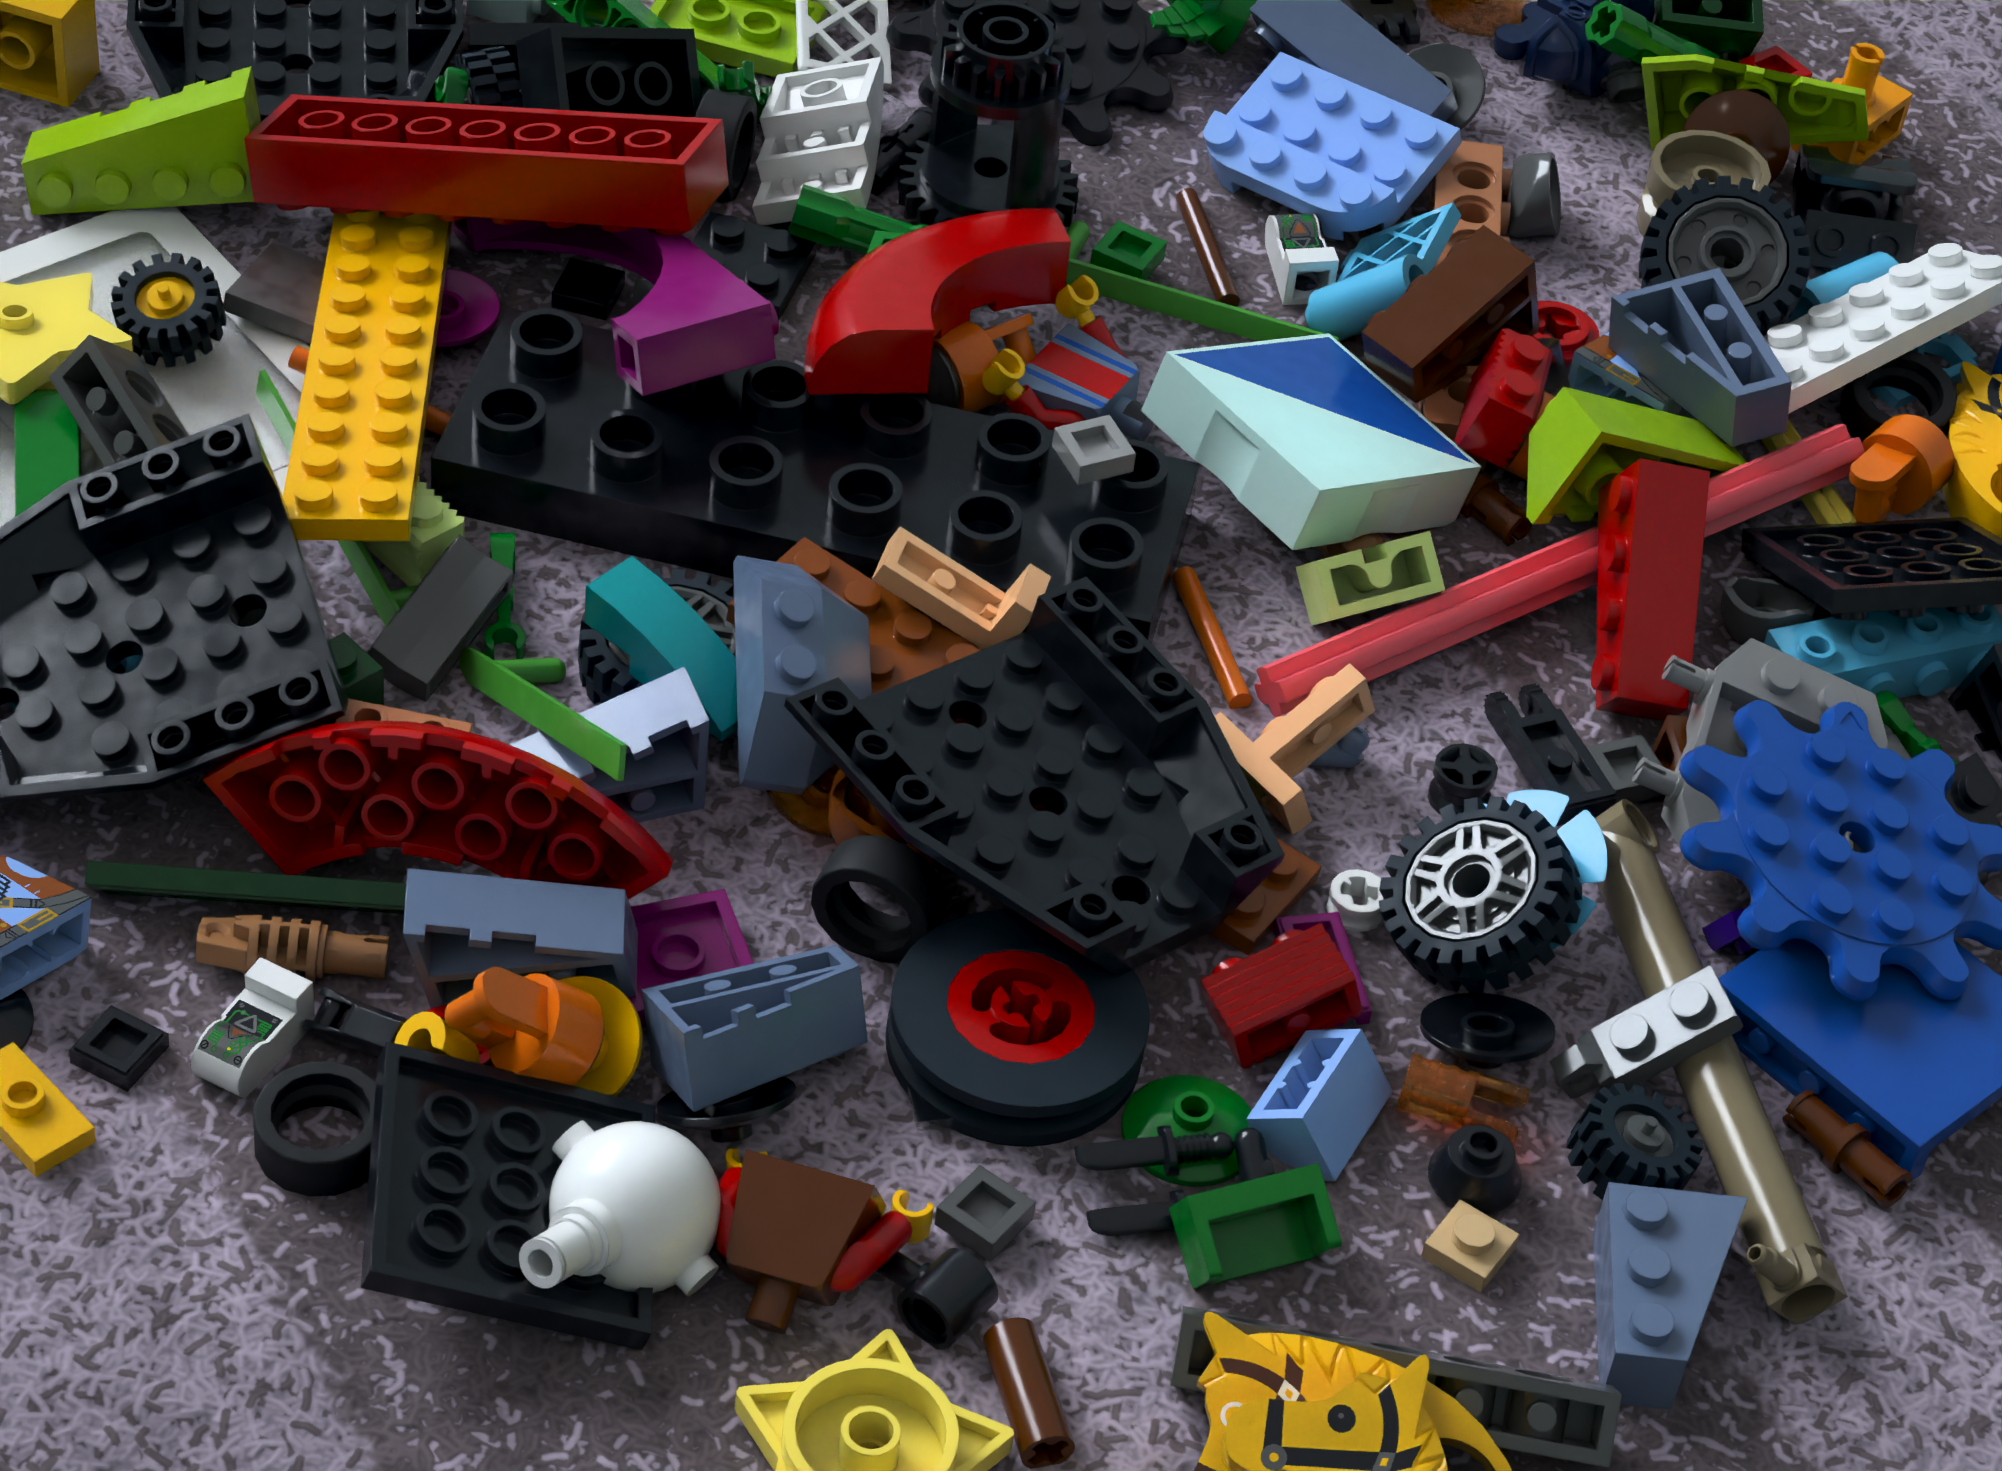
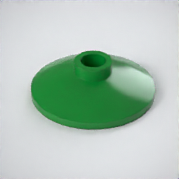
M1193 1075L1167 1076L1147 1083L1131 1096L1123 1112L1121 1133L1123 1140L1158 1136L1157 1127L1171 1125L1175 1139L1176 1136L1183 1137L1184 1135L1190 1136L1192 1134L1195 1136L1202 1134L1203 1136L1204 1133L1212 1136L1217 1132H1224L1230 1135L1234 1141L1236 1134L1241 1129L1250 1127L1246 1118L1252 1110L1240 1095L1217 1081ZM1235 1149L1229 1157L1222 1160L1213 1157L1211 1161L1205 1160L1200 1162L1198 1160L1194 1163L1192 1161L1190 1163H1178L1180 1173L1178 1176L1166 1177L1163 1165L1142 1167L1148 1173L1161 1180L1188 1187H1205L1220 1184L1239 1174Z

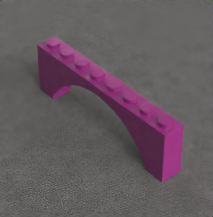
M467 217L462 220L453 221L452 231L458 239L474 252L486 249H527L576 254L622 266L650 281L654 287L639 304L627 314L611 318L617 374L642 396L776 359L774 335L778 334L779 321L772 303L682 234L667 236L657 233L655 229L634 227L626 231L609 232L601 229L600 225L576 224L568 228H552L542 221L526 220L515 224L500 225L493 223L491 218Z

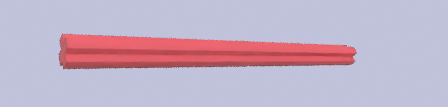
M1837 424L1709 479L1704 538L1849 477L1851 464L1864 453L1860 438H1850L1846 425ZM1598 525L1447 588L1445 591L1435 593L1259 667L1257 673L1260 682L1254 684L1257 697L1263 704L1269 705L1271 713L1276 718L1292 711L1309 696L1311 690L1319 681L1328 676H1334L1349 663L1366 678L1368 683L1597 585Z

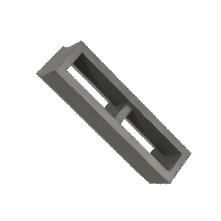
M459 534L366 651L383 667L384 679L402 691L426 702L461 658L462 649L471 645L511 592L513 570L488 557Z

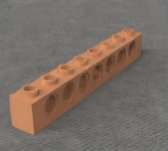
M1462 140L1461 145L1430 181L1428 212L1454 202L1462 215L1434 268L1446 258L1450 249L1458 241L1467 240L1483 225L1510 243V237H1507L1506 233L1511 203L1507 202L1512 169L1503 168V146ZM1483 354L1464 364L1468 367L1466 375L1418 402V411L1453 442L1457 436L1456 431L1460 423L1459 419L1462 416L1461 412L1464 409L1463 405L1466 402L1465 398L1468 395L1467 391L1470 388L1471 377L1484 358ZM1462 449L1482 466L1480 471H1485L1487 460Z

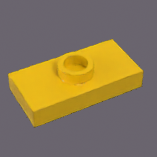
M12 1042L0 1049V1139L30 1172L37 1177L96 1143L95 1127L25 1053Z

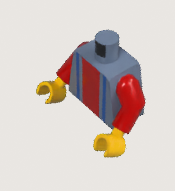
M1081 275L1071 286L1066 285L1059 291L1055 299L1057 311L1068 319L1076 318L1079 326L1075 327L1068 323L1026 366L1022 358L1015 351L1007 348L1001 350L991 360V366L983 372L982 384L986 391L991 394L1002 395L1005 393L1008 398L1005 402L1008 406L1007 413L1028 415L1040 421L1047 429L1054 430L1055 427L1110 415L1123 434L1143 441L1151 432L1154 422L1141 411L1144 404L1136 401L1140 371L1137 365L1128 360L1118 347L1101 315L1094 316L1090 307L1098 300V287L1090 277Z

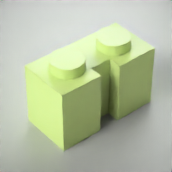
M1430 531L1363 549L1366 564L1362 550L1358 549L1295 567L1309 621L1312 625L1445 591Z

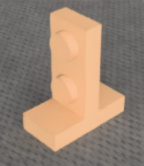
M899 527L888 541L871 580L983 650L1023 632L1029 625L1037 598L1046 592L1051 576L1030 563L1005 593L904 528Z
M1349 663L1334 676H1328L1319 681L1313 687L1309 696L1287 715L1276 717L1269 722L1263 729L1260 737L1254 742L1221 711L1214 717L1257 801L1291 834H1294L1307 826L1312 821L1302 788L1292 779L1371 715L1375 708L1366 678Z

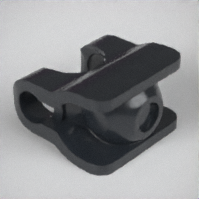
M1801 144L1792 181L1793 217L1800 215L1805 224L1807 209L1902 222L1904 205L1900 195L1914 194L1918 182L1917 176L1911 171L1910 161L1907 158L1882 155L1881 163L1873 166L1846 163L1837 159L1830 153L1828 147Z

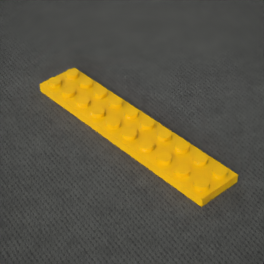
M360 210L350 214L334 213L283 498L287 505L297 540H410L453 221L440 220L434 214L414 213L406 217L393 218L385 216L383 211Z

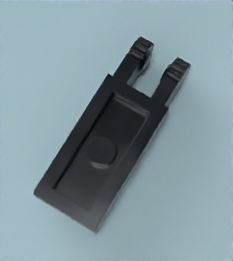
M1536 683L1521 687V691H1519V705L1525 717H1521L1512 701H1509L1508 696L1505 695V692L1499 691L1486 695V699H1484V713L1533 790H1549L1569 797V802L1556 826L1566 824L1583 810H1588L1593 817H1597L1616 804L1617 797L1613 787L1563 711L1555 708L1547 694L1543 693V688H1540V685H1536Z

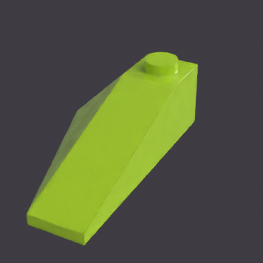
M1698 54L1642 57L1641 66L1650 144L1653 150L1658 142L1670 134L1682 132L1688 116L1700 102L1717 92L1730 89L1753 91L1772 101L1781 111L1788 125L1790 145L1869 140L1866 89Z

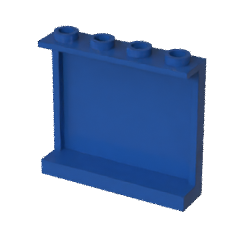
M1799 938L1789 939L1773 951L1759 950L1719 977L1743 1024L1742 1030L1733 1034L1739 1051L1795 1097L1805 1090H1812L1825 1104L1849 1124H1861L1871 1133L1870 1142L1902 1169L1909 1171L1913 1177L1912 1181L1922 1174L1930 1151L2002 1098V976L1989 968L1955 940L1954 943L1969 968L1966 990L1962 996L1955 1000H1944L1932 995L1910 970L1895 964H1887L1880 967L1877 991L1870 999L1864 1001L1851 1000L1839 993L1831 983L1829 963L1821 949L1815 944Z

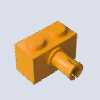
M1857 43L1854 47H1851L1844 77H1837L1832 81V83L1866 89L1869 140L1808 144L1828 147L1830 153L1837 159L1861 165L1901 134L1913 93L1878 75L1881 64L1884 62L1885 54L1879 47L1869 43ZM1801 144L1791 145V149L1799 153Z

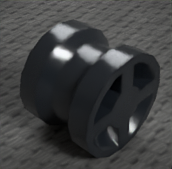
M1461 743L1443 748L1436 756L1433 769L1434 778L1431 780L1427 797L1431 807L1440 814V808L1453 804L1459 813H1463L1464 799L1478 797L1483 804L1488 805L1491 796L1490 790L1495 785L1498 771L1495 759L1487 751L1475 745Z

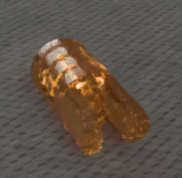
M1413 1052L1395 1111L1401 1113L1407 1111L1423 1119L1426 1117L1439 1124L1445 1123L1451 1125L1452 1129L1455 1130L1468 1125L1489 1126L1503 1133L1514 1147L1519 1132L1518 1128L1514 1127L1515 1125L1501 1118L1468 1109L1472 1096L1507 1107L1524 1108L1528 1102L1530 1089L1473 1070L1467 1072L1461 1070L1458 1066L1451 1064L1448 1066L1435 1059L1429 1060L1423 1058L1422 1054Z

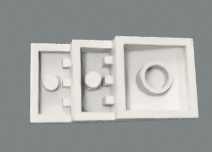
M882 57L778 74L776 76L769 98L760 116L765 140L756 161L761 185L752 207L757 224L764 226L792 221L803 184L844 197L852 205L866 209L874 181L880 144L884 88V64Z

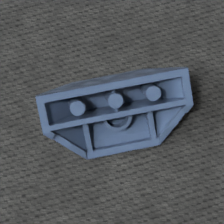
M737 555L733 561L739 786L801 795L836 763L784 707L785 700L790 696L837 677L841 679L859 700L871 696L869 620L865 614L798 565Z

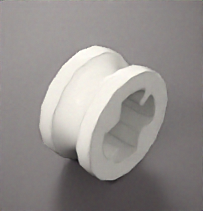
M1360 869L1339 873L1332 880L1330 896L1326 906L1327 912H1339L1344 929L1362 932L1376 928L1383 921L1379 901L1384 899L1379 891L1381 878L1371 872ZM1352 896L1361 897L1363 905L1353 904Z

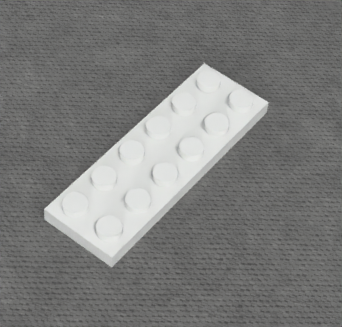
M1955 243L1937 244L1929 248L1928 253L1909 263L1897 264L1889 269V273L1869 283L1855 285L1849 289V293L1829 303L1811 307L1804 316L1788 324H1780L1770 328L1763 337L1792 381L1788 414L2002 304V257L1997 255H1981L1963 250L1962 246Z

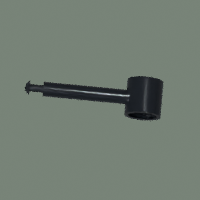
M950 1248L933 1263L927 1262L922 1266L898 1251L877 1270L878 1273L905 1289L897 1298L898 1313L905 1326L937 1350L948 1349L998 1300V1288L989 1270L975 1256L958 1248Z

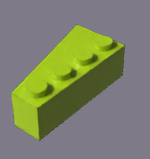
M252 66L233 71L231 77L207 84L206 80L184 86L182 92L153 100L150 96L130 102L129 108L104 115L102 112H97L32 132L21 163L31 214L46 215L254 202L244 138L261 123Z

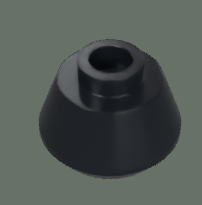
M1468 1125L1455 1131L1434 1151L1428 1165V1178L1433 1190L1451 1207H1454L1459 1200H1462L1484 1214L1495 1213L1507 1208L1516 1200L1522 1185V1174L1511 1141L1500 1131L1485 1125Z

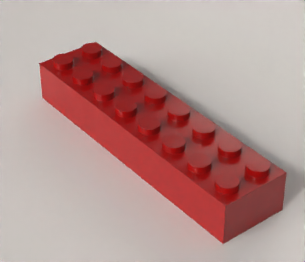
M292 94L244 138L254 203L277 204L279 209L286 211L300 210L308 206L327 207L336 214H350L360 210L383 211L385 216L393 218L406 217L414 213L434 214L443 221H458L467 217L491 218L493 223L500 225L515 224L523 220L542 221L552 228H568L576 224L600 225L601 229L609 232H621L634 227L655 229L661 235L673 236L691 231L729 185L723 119Z

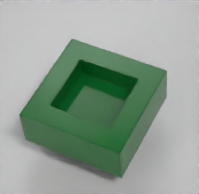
M1117 221L1092 249L1090 264L1147 280L1164 260L1167 241Z

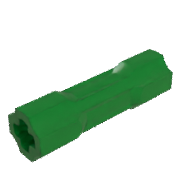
M1605 0L1594 6L1592 15L1585 24L1588 41L1640 65L1642 57L1698 54L1720 59L1719 55L1647 21L1646 17L1611 0Z
M803 184L788 233L825 246H842L867 254L875 230L906 234L929 225H912L854 206L844 197Z

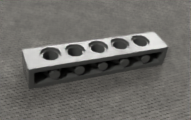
M88 335L49 376L104 467L189 436L137 353ZM266 609L248 611L240 618L237 626L248 627L258 623L264 617Z
M1183 1306L1170 1376V1386L1203 1392L1196 1386L1197 1381L1215 1356L1203 1326V1319L1206 1312H1213L1247 1335L1284 1333L1310 1336L1339 1343L1384 1358L1403 1368L1408 1367L1420 1355H1427L1429 1358L1427 1381L1456 1399L1484 1426L1498 1447L1606 1468L1610 1467L1622 1394L1612 1385Z

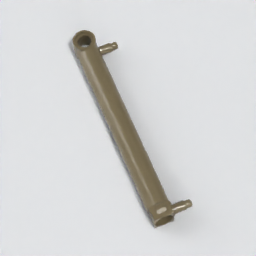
M1622 799L1595 818L1603 833L1607 848L1606 879L1603 882L1596 883L1646 1000L1702 970L1704 967L1656 857V854L1661 851L1658 837L1641 811L1629 800ZM1733 1034L1672 1066L1725 1195L1748 1198L1738 1226L1748 1248L1747 1261L1756 1270L1754 1273L1768 1307L1796 1325L1804 1324L1848 1297L1834 1263L1827 1259L1825 1249Z

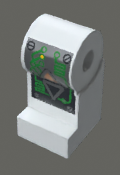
M1316 214L1268 216L1265 226V247L1282 304H1308L1309 296L1313 291L1336 282L1339 265L1334 247H1327L1324 238H1321L1320 225ZM1297 275L1310 277L1318 286L1309 291L1295 289Z
M261 957L244 975V990L221 1015V1020L214 1021L203 1032L191 1058V1070L194 1075L242 1098H246L307 1033L302 1028L305 1020L313 1021L315 1018L313 982Z

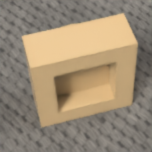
M1459 1200L1424 1243L1421 1258L1475 1290L1482 1292L1516 1249L1520 1234L1464 1201Z

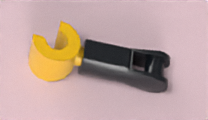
M322 987L318 994L323 999V1002L314 1020L306 1019L302 1026L307 1032L320 1039L375 1058L379 1057L388 1041L479 1063V1051L475 1043L461 1032L452 1029L445 1020L433 1012H420L407 1019Z

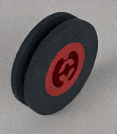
M1014 910L984 911L961 916L941 924L920 938L904 956L896 971L892 986L885 1035L886 1051L893 1073L908 1096L912 1099L910 1085L926 1102L952 1117L937 1120L945 1126L966 1136L994 1144L1024 1147L1045 1146L1065 1142L1096 1129L1114 1116L1126 1103L1138 1081L1149 1033L1150 1012L1145 990L1134 970L1117 977Z

